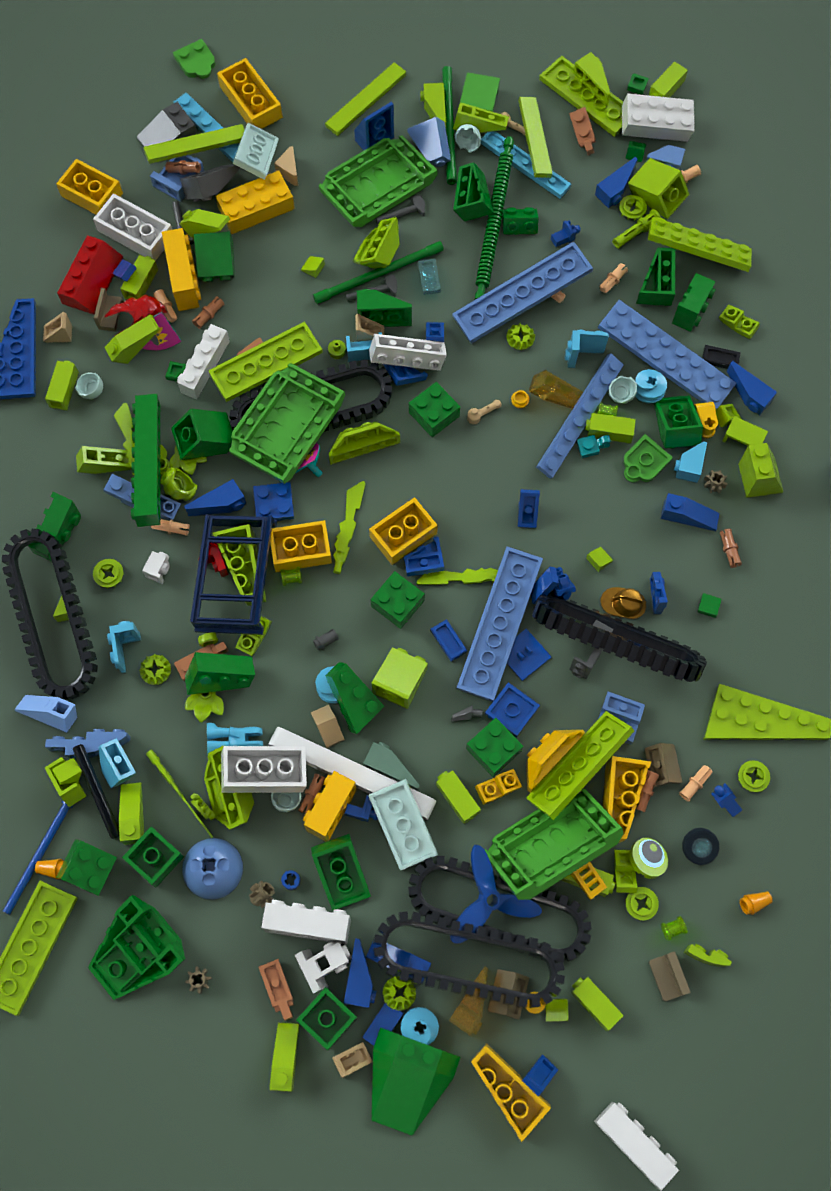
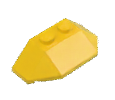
M554 730L551 734L546 733L540 740L542 744L538 748L533 747L527 754L529 758L526 762L527 791L529 793L535 789L585 734L584 730Z

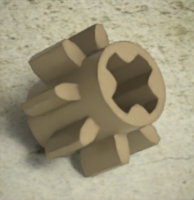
M711 470L709 475H706L704 478L707 481L704 488H708L710 493L716 491L720 493L722 488L727 486V483L724 482L727 476H724L721 470L716 472Z
M260 881L258 884L255 883L250 887L252 893L249 897L253 905L264 908L266 902L271 903L274 900L271 896L275 892L271 884Z
M196 966V972H187L190 978L185 983L191 984L189 991L192 992L197 988L198 993L202 994V988L210 989L207 983L208 980H212V977L206 976L208 969L205 968L200 972V968ZM196 976L201 977L202 984H196Z

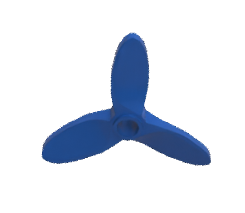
M473 846L471 864L479 896L457 919L460 922L459 930H463V925L468 923L473 924L472 933H475L476 927L483 926L491 912L496 909L516 917L530 918L540 915L542 909L536 902L532 900H518L514 894L499 893L497 891L493 869L487 853L481 846ZM492 894L493 901L490 904H488L487 898L489 895ZM450 935L453 943H462L468 940Z

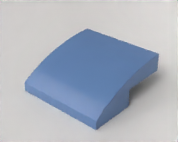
M607 692L599 718L607 711L630 725L635 732L625 743L632 745L645 704Z

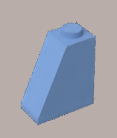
M434 117L407 129L410 137L431 164L441 167L451 161L444 121Z

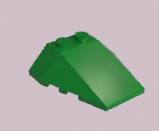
M131 895L117 909L114 915L115 918L111 926L108 927L106 936L102 944L99 945L88 967L113 1000L171 974L185 960L182 941L156 908L134 895Z
M380 1027L373 1047L371 1121L413 1135L454 1079L460 1057Z

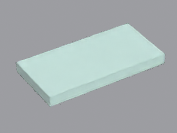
M247 123L233 164L265 180L279 138L251 123Z
M406 779L368 795L400 871L438 855Z

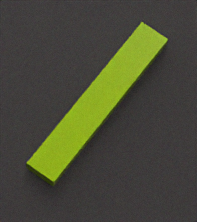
M395 62L391 64L325 123V127L335 135H340L406 76V71Z
M520 97L519 106L534 177L551 178L553 173L536 97Z
M240 124L143 147L149 164L237 144L240 143L245 129Z

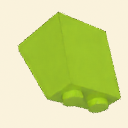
M651 158L628 182L632 195L643 198L647 206L655 209L666 219L689 196L681 170Z
M768 444L748 445L738 464L746 498L783 493L776 459Z
M392 647L372 681L373 694L408 709L428 669V663L420 656L413 657L402 648L395 649Z

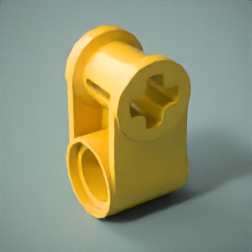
M714 402L694 404L703 425L702 437L712 438L718 426Z

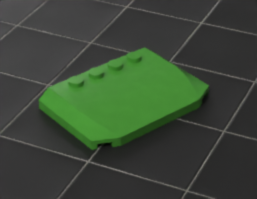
M401 135L399 139L394 140L384 138L329 171L325 176L323 184H319V190L353 227H362L431 185L438 172Z
M292 363L288 364V367L284 370H278L272 374L232 431L230 453L284 484L292 479L341 407L345 391Z
M582 789V793L577 794L554 820L538 809L497 834L493 838V844L489 850L485 849L491 865L518 900L532 899L619 843L624 834L622 827L586 789Z

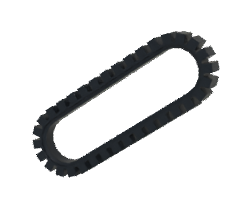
M355 360L349 362V369H346L345 363L338 365V372H335L334 367L327 368L328 375L326 376L323 370L316 371L318 378L330 384L366 375L377 380L381 387L380 394L375 400L338 411L330 422L333 429L340 427V420L343 421L344 426L351 424V417L354 418L355 423L362 421L361 414L365 415L366 420L373 418V410L379 415L383 412V407L387 408L390 403L392 380L390 375L387 376V370L384 367L379 369V363H371L369 367L368 360H361V366H357ZM257 388L250 390V398L244 393L239 396L241 402L235 400L233 403V410H230L232 430L235 429L244 413L258 396ZM329 425L326 427L324 432L329 431Z
M33 528L31 532L27 529L20 531L21 537L15 534L10 538L14 543L13 546L6 543L3 550L8 552L9 555H2V562L8 566L2 569L4 575L10 577L5 580L7 586L13 588L9 590L11 598L16 599L12 601L13 608L19 611L15 613L18 621L24 622L18 625L20 631L26 633L22 635L23 643L30 645L25 647L26 654L35 656L28 659L30 666L37 668L31 670L34 678L40 679L36 684L40 689L45 690L46 694L61 699H74L80 697L79 692L85 694L90 689L85 683H94L96 677L91 676L90 673H97L98 665L90 663L97 660L95 652L87 651L94 647L92 641L85 639L90 637L89 630L81 628L87 626L85 618L80 616L84 614L82 607L75 605L80 603L79 596L74 594V592H77L75 584L70 582L74 579L72 573L67 571L70 570L69 562L64 560L67 558V555L61 549L63 547L61 543L51 534ZM33 543L44 544L50 553L81 659L82 670L80 676L75 682L67 686L57 685L50 677L18 565L21 551Z
M545 594L540 595L532 612L533 618L537 619L536 621L539 624L545 625L550 630H557L556 633L564 635L565 633L574 640L578 638L581 643L587 645L588 642L597 649L601 647L604 649V652L609 654L611 652L616 653L615 656L620 658L624 656L627 658V661L632 663L634 661L639 662L640 666L645 668L649 666L651 667L650 670L658 672V670L662 671V674L668 677L673 675L677 680L682 681L684 679L687 682L699 681L707 664L704 656H701L696 650H690L691 647L687 645L682 646L676 640L672 639L670 641L668 637L663 635L659 637L653 631L647 632L645 628L640 626L636 628L632 623H623L622 619L610 618L611 615L600 614L596 609L590 610L586 605H577V602L573 600L566 601V599L560 596L557 598L549 594L547 596ZM598 620L613 629L612 633L593 626L594 622Z
M437 856L436 864H434L432 857L424 860L426 868L419 863L414 869L419 876L411 874L409 884L415 886L408 887L409 897L417 896L411 900V904L414 909L422 906L418 911L422 917L425 918L430 912L434 916L433 923L436 924L438 918L443 917L447 919L446 927L450 928L451 921H457L459 916L428 904L422 896V882L428 874L437 870L447 871L475 881L473 872L468 871L470 866L468 862L463 861L461 868L456 867L458 861L456 858L450 857L449 863L444 864L445 856ZM499 875L497 881L495 880L496 888L514 894ZM549 890L546 897H543V892L530 900L562 910L571 915L576 922L577 937L574 943L564 949L550 947L548 951L549 954L556 950L560 955L554 961L555 963L564 962V955L567 962L577 958L575 952L581 955L586 949L581 943L587 945L590 942L591 935L584 932L592 930L591 922L582 921L588 917L585 909L579 913L577 912L580 904L575 900L568 906L567 901L569 897L561 894L559 900L555 901L556 892ZM487 925L482 926L486 927L485 936H488L490 929L499 930ZM499 930L498 939H501V935L505 931ZM512 934V937H511V941H512V942H514V937H515L516 935H513V934ZM529 953V956L535 958L538 956L533 953Z
M407 911L399 912V921L394 914L388 917L386 921L389 926L382 922L377 929L382 935L375 934L373 944L381 945V947L373 949L374 958L383 957L377 962L380 969L382 970L388 965L389 969L386 974L393 978L398 971L400 972L399 981L407 982L409 975H413L412 984L416 985L421 984L423 977L426 978L425 987L433 988L435 980L439 981V990L446 991L450 983L452 984L451 992L461 993V988L464 986V995L474 996L475 989H478L477 998L487 999L488 992H491L490 1001L500 1002L501 995H504L503 1004L513 1005L514 998H517L516 1007L526 1008L527 1001L529 1000L530 1008L541 1007L540 1001L543 1005L553 1001L550 995L557 997L562 990L555 984L562 985L565 980L564 975L557 974V972L565 970L563 962H554L560 957L558 952L553 950L548 954L551 945L542 942L538 948V939L532 937L527 939V944H524L525 936L517 934L514 937V942H512V933L503 932L501 939H498L499 930L490 929L488 936H485L486 927L478 926L476 927V932L472 933L473 924L465 923L463 930H459V921L452 920L449 928L446 927L447 919L439 917L437 925L433 924L434 916L426 915L424 922H421V913L413 912L411 919H408ZM401 926H410L533 953L540 956L547 963L549 981L541 992L527 994L401 966L389 957L387 939L394 929Z

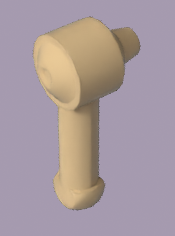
M507 112L501 113L509 117L506 128L510 127L526 136L524 126L510 120V115Z
M494 400L491 404L481 409H470L467 415L468 422L470 424H478L483 415L499 409L502 405L501 401Z

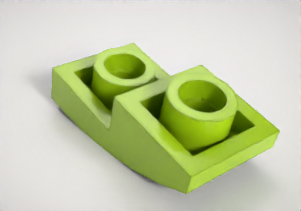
M729 304L719 316V319L725 325L748 339L752 338L760 326V322L744 316L743 310Z
M261 616L260 623L264 627L263 635L241 634L235 648L253 656L272 621Z
M691 944L684 951L691 958L708 965L727 967L732 963L728 959L729 956L719 949L717 951L712 950L707 955L703 947L695 944V946Z

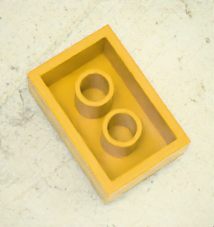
M75 159L56 183L63 198L94 214L100 211L113 193L119 197L123 194L118 180L78 159Z
M414 497L369 528V535L375 545L393 565L435 536L438 525Z
M325 520L272 528L270 543L276 572L332 564Z
M336 771L332 775L328 774L323 783L325 788L322 793H317L313 801L315 805L312 811L308 810L303 818L306 831L325 842L330 840L346 811L347 804H350L357 791L355 781Z

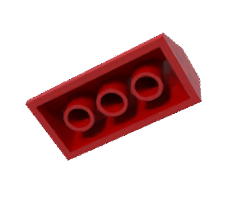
M87 235L57 292L62 304L95 315L101 288H105L107 291L114 277L112 273L124 258L123 255L105 241Z

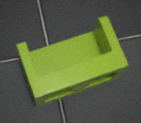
M734 416L722 442H726L729 437L747 446L761 444L764 442L768 431Z
M60 757L46 766L45 770L59 796L68 807H71L87 795L79 781L63 785L58 783L52 773V769L66 762L63 757Z

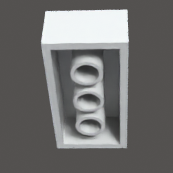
M627 94L622 104L623 136L688 142L694 132V100Z
M114 193L93 218L98 232L142 256L153 258L155 261L165 250L162 231L172 230L171 224Z
M223 746L221 752V793L304 792L307 786L305 746Z
M272 900L271 903L266 902L261 928L269 933L327 942L335 941V943L339 942L340 944L347 945L351 918L344 910L334 909L332 913L327 912L324 907L313 906L312 910L306 909L304 904L292 903V906H286L283 901Z

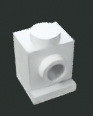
M152 551L142 570L145 577L163 584L164 579L162 576L167 574L170 567L168 562L169 556L163 552L156 553Z

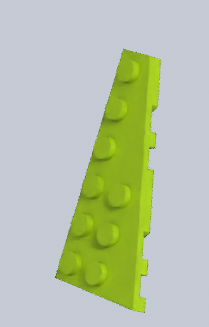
M719 684L703 740H828L831 736V719Z

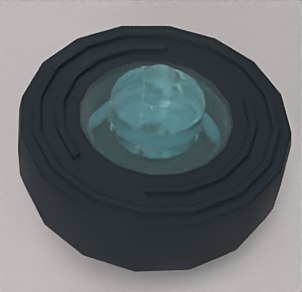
M694 828L689 831L682 842V849L686 858L698 865H706L714 861L720 850L716 835L705 828Z

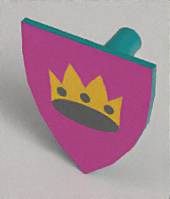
M162 312L153 316L160 330L142 349L163 350L182 342Z
M317 442L296 473L308 467L317 477L323 474L316 466L320 453V446Z

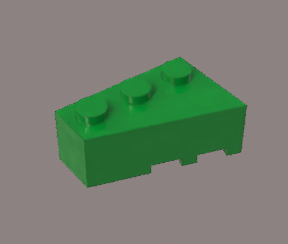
M474 162L459 167L453 210L464 222L494 213L485 174Z
M696 273L687 292L683 295L682 302L678 304L672 324L689 332H692L694 326L698 327L702 319L700 314L701 312L705 313L709 305L707 300L708 298L712 299L716 291L713 288L716 281Z
M338 662L325 676L341 708L340 711L348 724L349 731L358 734L384 705L346 663Z

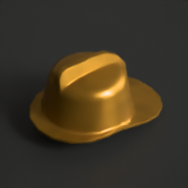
M612 587L607 589L601 596L603 610L613 616L636 619L645 613L646 601L635 589Z

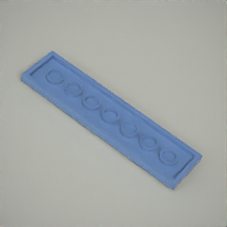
M573 241L452 313L453 318L472 344L591 273L593 267Z
M621 300L617 301L598 326V329L608 333L609 337L700 402L713 401L715 409L721 405L736 384L735 381Z
M508 546L506 547L460 676L457 690L492 702L494 701L543 558Z

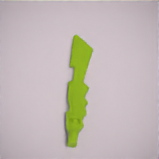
M123 403L114 414V417L126 438L123 447L127 450L126 458L129 459L128 465L131 467V463L135 459L132 457V447H135V443L132 441L131 428H133L128 404Z
M365 481L347 490L346 519L339 523L340 533L336 536L337 541L334 544L336 551L333 554L335 559L333 572L335 574H341L342 565L345 563L350 550L348 544L353 537L356 526L354 516L356 509L360 510Z
M467 568L463 573L450 571L427 573L420 577L416 583L417 585H446L448 581H462L463 584L486 581L494 583L498 570L480 568L475 571Z
M153 750L148 751L146 755L151 763L158 768L162 776L187 804L210 837L213 838L212 834L186 801V798L175 784L169 772L161 764L159 757Z

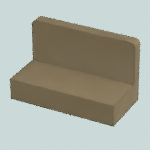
M101 288L94 320L99 330L116 332L120 313L105 317V315L115 304L123 303L122 297L109 296L105 288Z
M659 743L645 748L647 761H651L649 771L659 774L654 787L670 783H682L674 744Z
M675 951L649 961L663 1001L691 993Z
M498 969L494 986L526 993L529 977L516 972ZM501 995L500 1002L490 1001L489 1012L520 1020L522 1008L516 1007L517 998H514L513 1005L503 1004L504 995Z

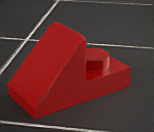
M210 543L207 564L212 562L215 573L220 572L221 578L229 575L217 543Z

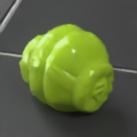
M173 467L167 469L160 480L165 494L170 495L174 500L183 499L186 502L191 500L198 487L197 484L193 483L190 476L182 470Z

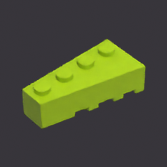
M247 524L213 532V536L255 538V532ZM218 543V547L223 554L240 595H253L258 558L257 544ZM265 590L263 594V602H266ZM245 602L248 606L252 605V602Z

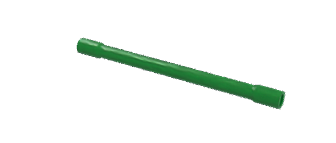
M445 66L442 68V79L444 83L446 134L451 161L447 162L446 173L447 183L454 185L457 183V169L455 165L453 129L452 68Z
M441 241L426 246L424 249L391 262L385 268H376L334 287L313 294L316 304L331 299L333 296L418 260L444 251Z

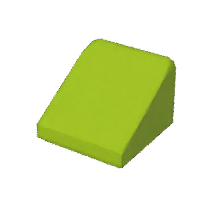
M310 256L301 268V271L317 278L325 266L324 258Z
M733 404L720 405L716 409V416L720 427L729 425L734 416L740 418Z
M602 547L591 551L586 557L598 572L613 562Z
M62 596L53 615L57 622L69 620Z
M74 758L52 769V773L60 785L78 782L82 773Z
M553 999V1001L545 1005L546 1022L568 1021V999Z

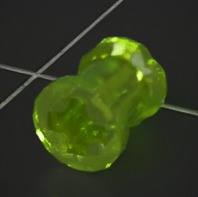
M600 402L597 414L616 416L618 405L609 406Z
M300 567L286 571L281 569L283 586L295 582L302 583Z
M681 916L676 917V920L667 924H660L667 941L672 940V937L681 933L684 935L688 933L686 924Z

